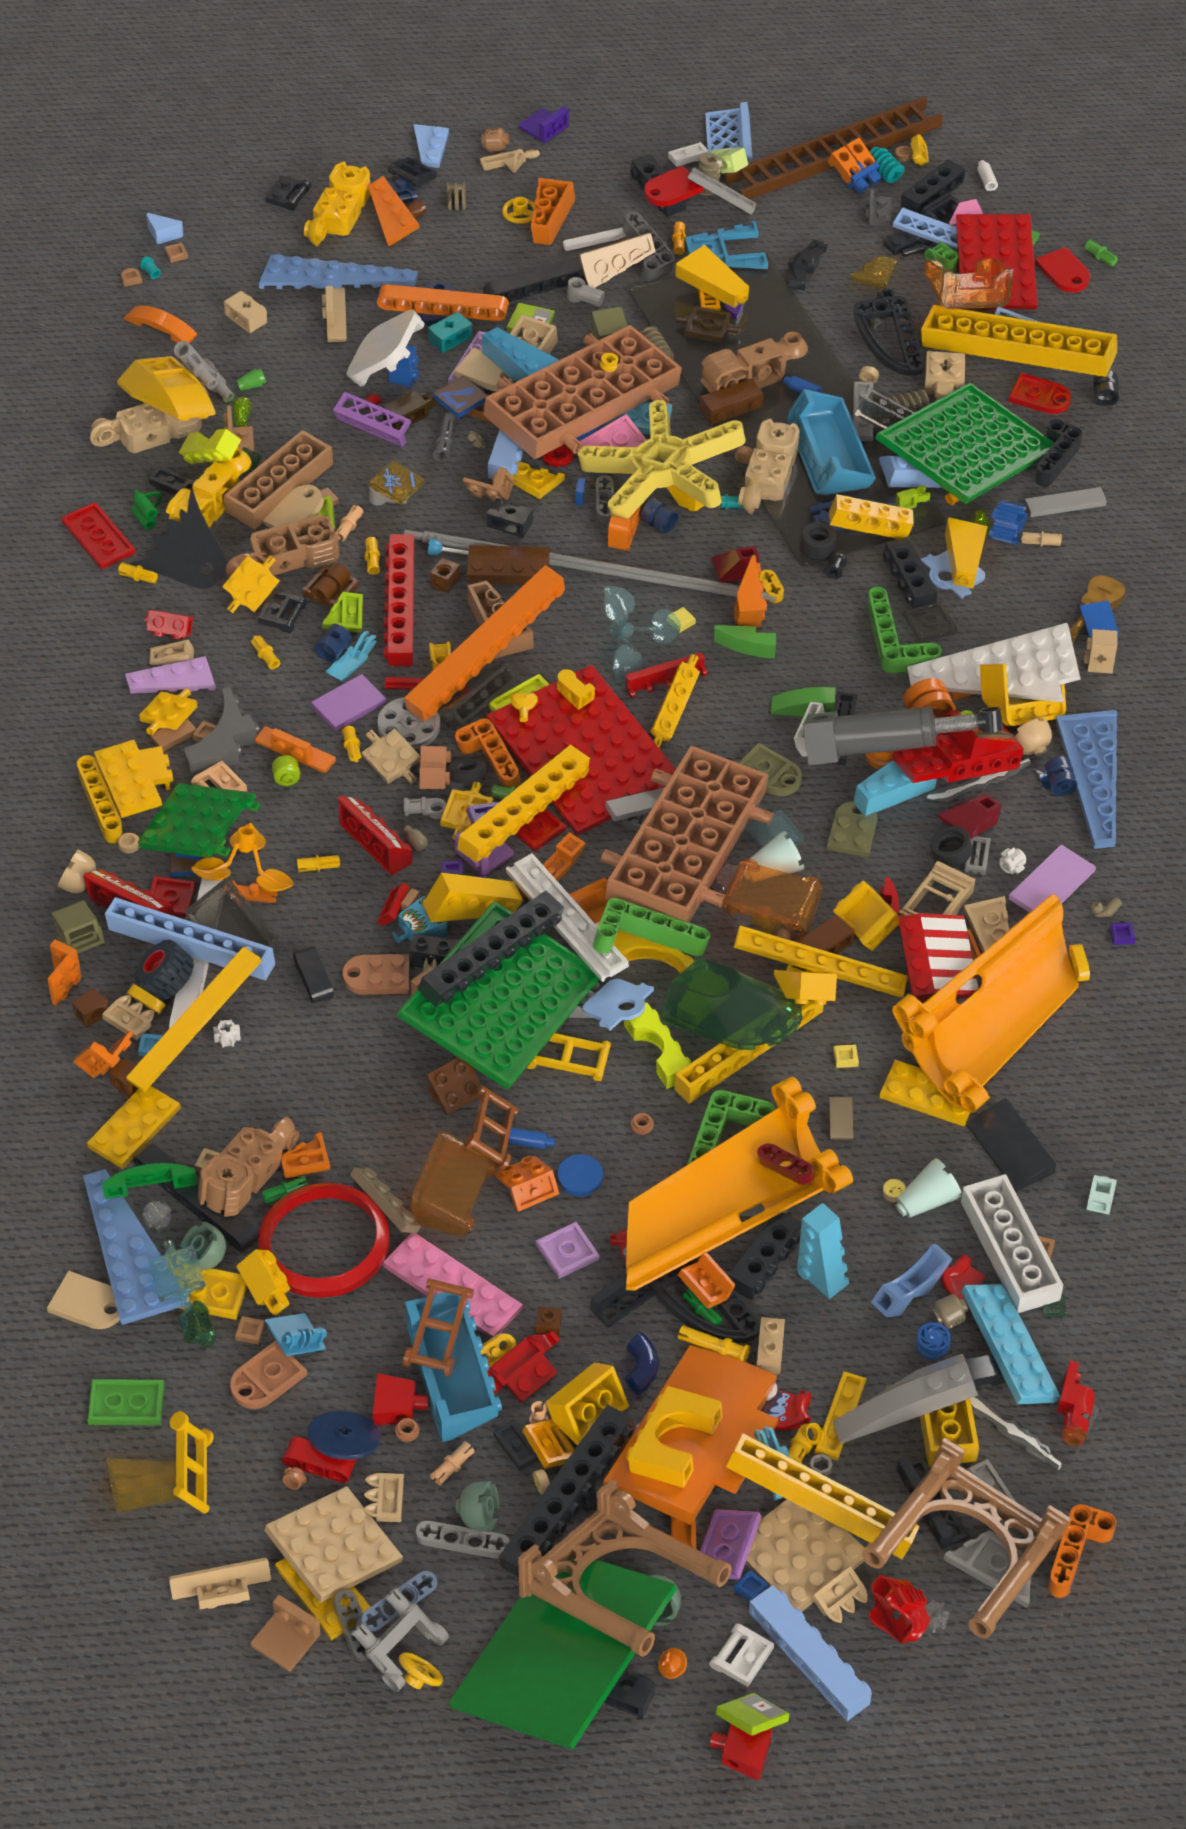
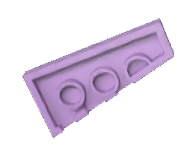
M206 656L125 674L130 694L157 693L158 690L177 692V690L184 688L190 691H198V689L205 688L216 690Z

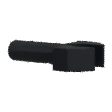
M922 238L919 239V245L903 249L901 254L903 257L920 252L925 253V250L936 247V244L932 245V241Z

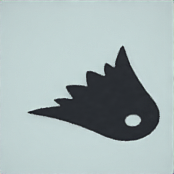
M192 488L188 502V514L180 509L181 523L167 519L169 536H153V540L159 550L145 551L151 558L139 560L130 565H139L145 570L170 577L181 583L200 589H207L221 581L226 571L227 562L224 551L201 513ZM204 563L212 564L213 570L210 574L202 572L201 567Z

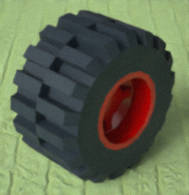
M162 941L152 947L142 957L135 971L136 983L157 999H168L187 983L193 972L194 960L174 941Z

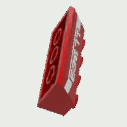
M346 796L338 797L340 826L391 876L412 864L413 851L409 844L404 843L394 830L391 831L386 826L384 820L380 817L378 818L373 813L370 806L365 805L360 799Z
M101 869L86 872L83 875L89 900L107 909L116 897L175 916L173 906L169 901L161 900L151 892L137 888L132 882H125L119 879L114 873H108Z

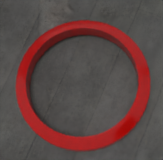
M319 1183L299 1188L287 1194L269 1210L260 1227L258 1245L259 1250H269L273 1255L271 1241L274 1230L280 1220L295 1207L317 1199H339L355 1204L370 1216L377 1230L374 1246L368 1256L358 1266L341 1275L328 1278L305 1277L290 1271L276 1258L280 1271L287 1278L286 1282L290 1287L289 1291L298 1295L315 1298L342 1296L364 1286L379 1271L388 1254L390 1235L384 1212L369 1195L354 1187L343 1184Z

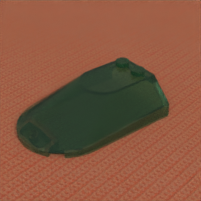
M701 957L671 981L661 1010L665 1023L740 1050H755V1047L768 1043L770 1047L780 1043L791 1036L802 1021L801 1004L795 1003V999L786 998L781 988L719 962Z

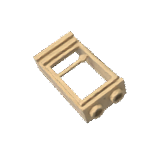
M937 861L935 867L903 909H900L899 917L919 914L913 910L928 890L945 898L947 901H951L943 915H957L974 892L975 879ZM937 881L959 893L955 898H952V895H946L931 886Z

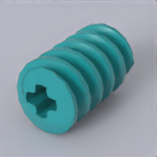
M874 147L870 151L875 162L880 165L878 172L887 183H894L903 176L905 172L904 166L887 149Z

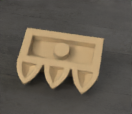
M125 995L118 998L102 1014L103 1020L125 1034L131 1030L133 1032L131 1037L138 1040L151 1027L154 1010H147L141 1013L142 1002L129 1006L131 995Z
M376 1473L368 1476L365 1481L377 1488L364 1493V1496L376 1503L363 1508L365 1513L376 1517L377 1521L401 1522L404 1474Z
M851 1566L845 1567L810 1595L823 1616H828L831 1620L838 1623L842 1622V1612L839 1606L847 1612H855L852 1596L860 1602H867V1591Z

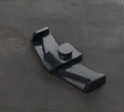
M813 240L801 253L795 254L790 258L788 262L787 287L805 291L806 273L813 274L819 264L818 256L827 251L826 242Z

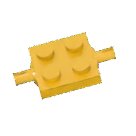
M269 555L263 564L254 561L249 556L244 559L223 585V588L234 599L226 608L233 614L240 604L248 607L254 613L258 610L280 582L269 570L276 561L275 558Z
M184 688L178 695L161 691L139 714L141 722L151 724L146 729V732L149 735H154L160 728L177 730L198 707L197 700L187 698L191 695V691Z
M473 782L470 791L452 789L440 823L443 827L455 829L452 836L454 840L455 834L465 831L471 826L466 812L468 806L493 803L492 797L479 794L482 786L479 782L477 784Z

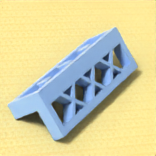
M905 208L901 209L893 222L894 228L936 243L944 242L948 247L958 250L955 226Z

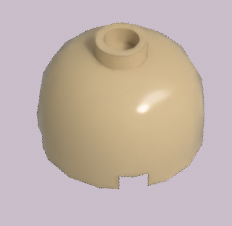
M1042 717V721L1036 718L1020 726L1017 729L1019 733L1015 736L1012 733V736L1024 748L1023 755L1035 754V756H1039L1047 751L1045 747L1050 744L1052 739V730L1045 717Z
M78 849L72 857L69 866L65 869L58 887L70 893L83 892L86 889L83 875L86 872L96 871V864L92 857Z

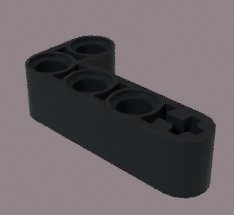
M1052 419L1047 425L1046 437L1052 440L1054 444L1037 465L1035 482L1042 487L1053 483L1081 446L1082 430L1060 419Z

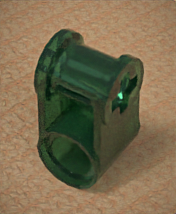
M195 1300L178 1315V1321L187 1343H199L201 1346L209 1348L215 1342L216 1331L206 1305L201 1301Z

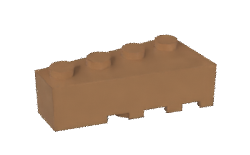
M487 580L468 585V604L480 627L504 602L500 594ZM525 627L518 637H514L508 646L496 654L494 658L533 649V631L531 628Z

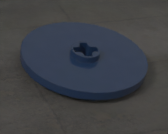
M334 1411L324 1413L316 1417L308 1427V1440L310 1444L320 1453L336 1459L351 1460L366 1457L372 1454L380 1444L381 1433L378 1426L369 1418L353 1412Z

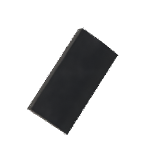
M1007 1098L988 1107L966 1124L1002 1174L1007 1175L1015 1191L1021 1190L1055 1173V1161Z

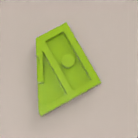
M342 592L337 603L334 604L329 615L324 619L322 628L328 629L332 624H339L349 632L361 633L363 594Z

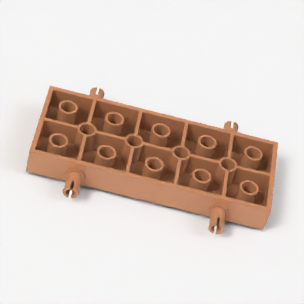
M631 325L601 340H598L590 333L583 340L587 347L513 384L506 377L500 378L496 386L501 390L486 397L483 415L533 459H537L564 444L573 453H577L583 447V444L576 439L577 437L649 400H664L666 405H668L669 398L662 393L679 385L682 367ZM613 353L617 355L619 360L615 371L608 372L600 367L603 354Z
M690 746L673 775L655 769L651 781L666 787L623 856L607 849L602 854V863L616 867L608 879L605 899L618 898L688 923L703 901L721 908L725 902L726 895L709 888L749 820L754 819L768 826L772 821L773 812L757 807L766 793L769 775Z

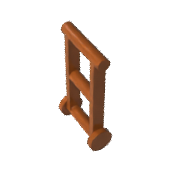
M481 1085L478 1089L481 1097L473 1132L467 1136L463 1147L468 1150L472 1147L495 1161L497 1163L496 1168L503 1171L511 1160V1155L506 1153L513 1116L517 1115L519 1108ZM488 1100L506 1111L503 1127L485 1116ZM483 1125L501 1136L497 1152L479 1141Z
M428 1278L426 1288L430 1289L413 1348H407L403 1365L410 1367L411 1363L442 1370L444 1371V1376L451 1377L455 1366V1359L451 1358L467 1299L473 1298L474 1289ZM436 1290L461 1296L454 1324L428 1318ZM426 1327L451 1333L443 1361L418 1355Z

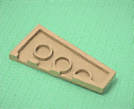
M646 233L579 254L586 284L595 288L656 251L651 233Z

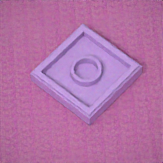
M577 1222L536 1240V1246L558 1279L599 1260V1254Z

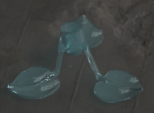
M606 586L604 587V611L608 619L614 621L611 626V633L619 641L626 644L617 648L613 660L615 680L620 683L625 681L626 674L640 671L643 665L641 654L638 651H633V645L625 638L630 637L633 631L653 630L654 641L666 644L677 637L681 624L672 611L660 609L652 616V627H633L630 622H625L628 619L627 614L631 613L635 607L632 595L621 587Z

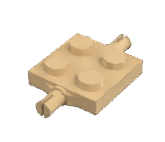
M393 729L381 738L373 730H370L366 736L373 744L362 752L363 758L388 784L402 776L410 784L413 781L416 782L417 777L410 770L421 761V756L396 729Z

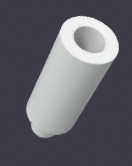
M984 160L979 161L977 170L987 191L995 190L998 187V183L990 164Z

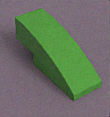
M715 625L714 642L743 654L775 658L776 633H757L756 626Z
M836 687L803 688L772 696L771 714L804 717L810 702L823 703L825 712H833Z

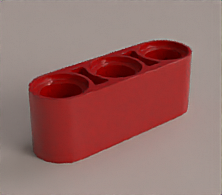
M292 1437L282 1461L290 1468L298 1467L304 1472L346 1483L350 1478L357 1459L345 1460L326 1456L317 1451L310 1444L309 1440Z

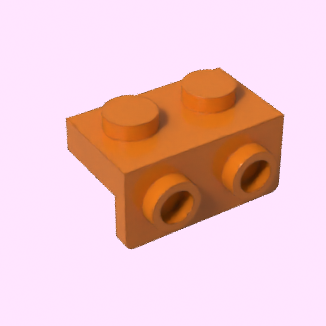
M703 1253L697 1263L681 1269L678 1274L707 1309L728 1300L735 1287V1283L708 1253Z

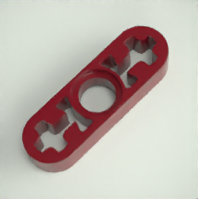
M767 1143L758 1148V1160L761 1165L801 1185L809 1184L814 1180V1169L811 1163L774 1144ZM782 1162H791L789 1166H780Z

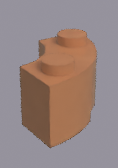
M421 746L420 789H445L446 785H450V772H446L447 763H451V751H447V746Z

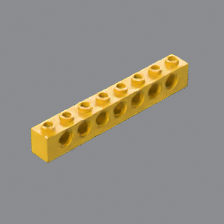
M569 745L459 835L457 849L476 863L483 858H487L493 849L503 845L510 835H515L521 826L531 822L538 812H543L549 803L553 800L556 801L566 789H571L577 780L584 778L589 772L590 758L572 745Z
M785 998L676 1073L675 1091L689 1104L822 1013L824 1005L813 1004V1000H808V1004L795 1003V999Z

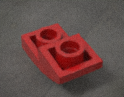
M885 877V886H880L879 895L899 915V899L896 888L891 879Z

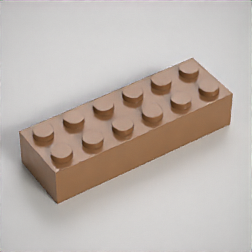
M302 430L224 495L225 512L256 530L291 490L298 486L309 485L333 465L332 447Z

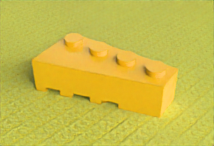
M441 873L424 900L423 906L430 922L480 918L494 901L514 913L522 903L523 898L513 881Z

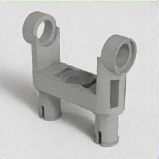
M180 341L175 345V355L181 359L191 373L206 385L208 389L217 392L226 403L234 398V393L226 386V380L210 360L202 359L197 351L186 341ZM187 346L188 351L186 354L180 355V350Z
M395 1587L385 1596V1599L399 1613L396 1621L379 1638H376L363 1622L355 1627L356 1630L353 1629L351 1634L365 1648V1655L381 1671L385 1684L395 1692H398L406 1682L401 1676L403 1673L386 1654L414 1625L427 1640L431 1639L439 1646L445 1643L449 1635L441 1625L432 1622L416 1603H410L398 1588Z

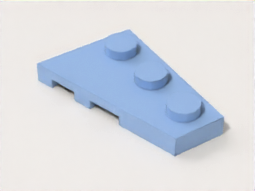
M414 124V133L421 163L427 167L440 168L449 135V128Z

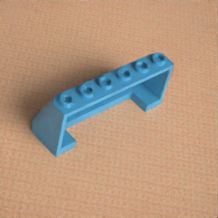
M804 389L790 409L787 423L788 425L795 423L800 430L798 451L815 493L830 495L869 488L874 483L876 477L844 399Z
M446 1292L436 1294L428 1318L454 1324L461 1296ZM427 1297L405 1302L406 1325L412 1347ZM468 1299L451 1358L455 1359V1366L451 1377L444 1376V1371L418 1365L426 1394L429 1396L430 1407L441 1442L453 1440L498 1417V1411L502 1410L499 1396L495 1397L493 1393L495 1390L494 1379L492 1376L488 1377L487 1370H489L487 1357H482L480 1352L483 1350L480 1336L476 1337L474 1333L477 1330L475 1319L473 1316L469 1317L468 1311H470ZM426 1327L418 1355L443 1361L451 1333Z

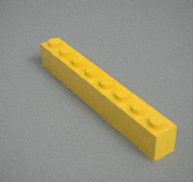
M742 1434L726 1465L732 1471L870 1543L877 1538L896 1514L745 1434ZM915 1524L893 1552L894 1556L903 1559L915 1538L919 1525Z

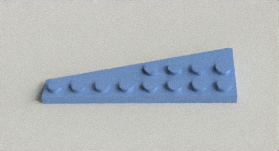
M275 254L269 258L259 281V289H264V286H276L277 289H282V286L293 285L295 289H301L307 285L315 288H326L325 286L342 288V285H354V288H360V285L371 284L373 288H379L384 284L415 287L418 271Z
M1110 710L1056 716V725L1065 755L1071 760L1078 787L1076 791L1094 849L1115 847L1117 711Z
M106 1169L84 1175L121 1324L124 1325L189 1305L186 1293L124 1197L105 1199L102 1183L110 1178Z

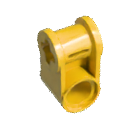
M447 641L446 644L433 645V643H429L430 661H432L433 670L451 654L450 641Z

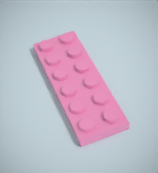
M411 1233L383 1263L384 1268L426 1296H428L430 1289L426 1288L428 1278L474 1289L473 1298H468L470 1304L468 1314L469 1317H474L476 1329L490 1339L501 1333L523 1309V1304L418 1234ZM436 1290L435 1295L445 1292Z

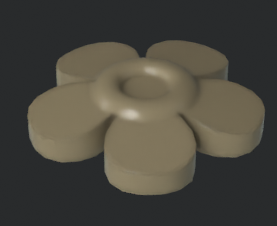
M474 431L469 432L467 438L473 442L472 446L477 448L487 447L485 439L480 434L477 435Z

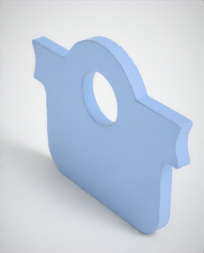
M948 551L937 556L929 554L927 557L921 558V562L930 569L929 577L934 586L941 589H951L961 599L971 594L970 588L955 585L953 580L943 581L938 577V574L944 571L951 573ZM979 567L974 586L985 579V572Z
M622 979L610 980L583 1005V1011L586 1015L600 1020V1027H606L611 1031L620 1021L634 1019L644 1012V999L654 991V987L647 986L644 983L634 985ZM626 1002L635 1005L630 1010H621L618 1007Z

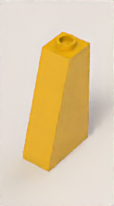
M705 245L676 263L675 276L725 304L735 308L747 301L749 286Z
M948 518L945 539L953 584L973 589L988 526Z

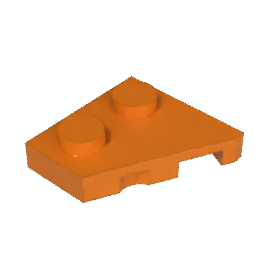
M322 1132L315 1134V1139L307 1144L302 1142L295 1149L282 1154L281 1164L285 1178L330 1170Z

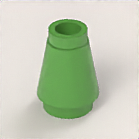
M260 368L258 370L253 369L236 380L240 391L262 387V384L266 383V379Z

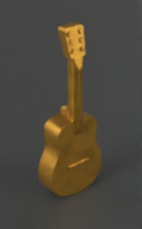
M1095 576L1089 581L1087 593L1082 597L1081 605L1109 600L1111 609H1114L1122 604L1125 587L1122 583L1111 577ZM1082 615L1072 628H1069L1073 644L1080 629L1085 624Z

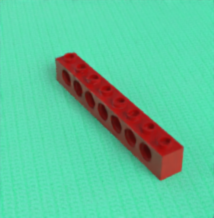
M390 534L389 543H386V555H389V557H385V568L389 569V572H385V584H389V586H385V599H389V601H385V613H388V616H384V627L388 628V631H384V643H388V646H384V659H388V666H413L414 534Z

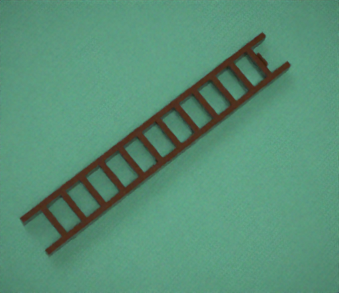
M924 96L748 163L746 167L737 172L724 173V183L728 185L745 179L751 186L741 189L740 194L748 199H753L835 168L834 166L831 167L827 162L834 152L829 146L837 143L841 147L846 146L845 140L854 137L855 139L860 138L869 152L874 147L886 148L918 134L924 135L925 132L941 127L943 115L939 113L927 118L921 112L926 110L927 98ZM915 114L921 121L912 124L907 118ZM900 120L905 127L896 129L891 123ZM885 126L890 133L881 136L876 128ZM869 131L875 138L865 141L860 134ZM823 149L829 156L819 159L814 152ZM808 155L813 162L804 165L798 158ZM792 161L798 168L788 171L783 164ZM777 167L782 174L773 177L767 170ZM761 173L767 180L757 183L752 175Z

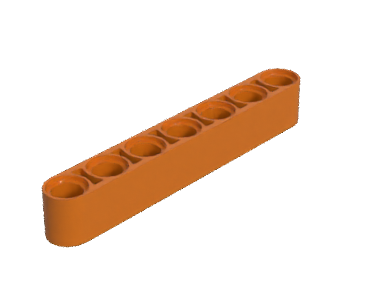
M390 284L380 287L377 305L384 310L402 312L414 310L416 313L451 316L459 312L465 318L491 321L504 320L509 304L507 298L499 295Z

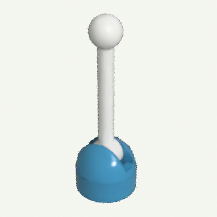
M430 539L428 555H438L442 551L465 555L469 553V551L443 547L441 542L436 539Z

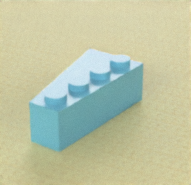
M892 760L857 785L854 804L864 816H867L935 789L937 779L912 783Z
M822 1203L802 1218L797 1271L804 1280L808 1279L828 1299H831L850 1283L849 1278L844 1275L848 1271L847 1264L842 1263V1256L845 1255V1251L839 1242L842 1240L840 1219Z

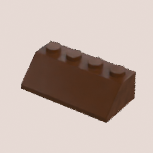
M469 545L468 583L475 584L487 580L490 584L525 585L545 565L549 567L550 547Z

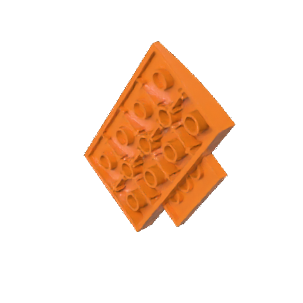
M690 1345L659 1395L665 1392L667 1386L719 1400L722 1404L723 1418L714 1434L688 1427H677L666 1431L659 1438V1442L667 1447L692 1454L694 1471L685 1487H678L630 1472L629 1461L626 1459L629 1448L633 1447L637 1441L639 1430L644 1429L649 1413L654 1411L659 1395L604 1479L603 1485L615 1479L617 1480V1485H619V1490L626 1491L633 1499L692 1525L715 1485L736 1494L746 1478L726 1467L742 1434L755 1439L754 1432L756 1429L760 1431L767 1426V1428L772 1427L775 1430L778 1418L762 1412L761 1409L776 1384L777 1375L741 1360Z

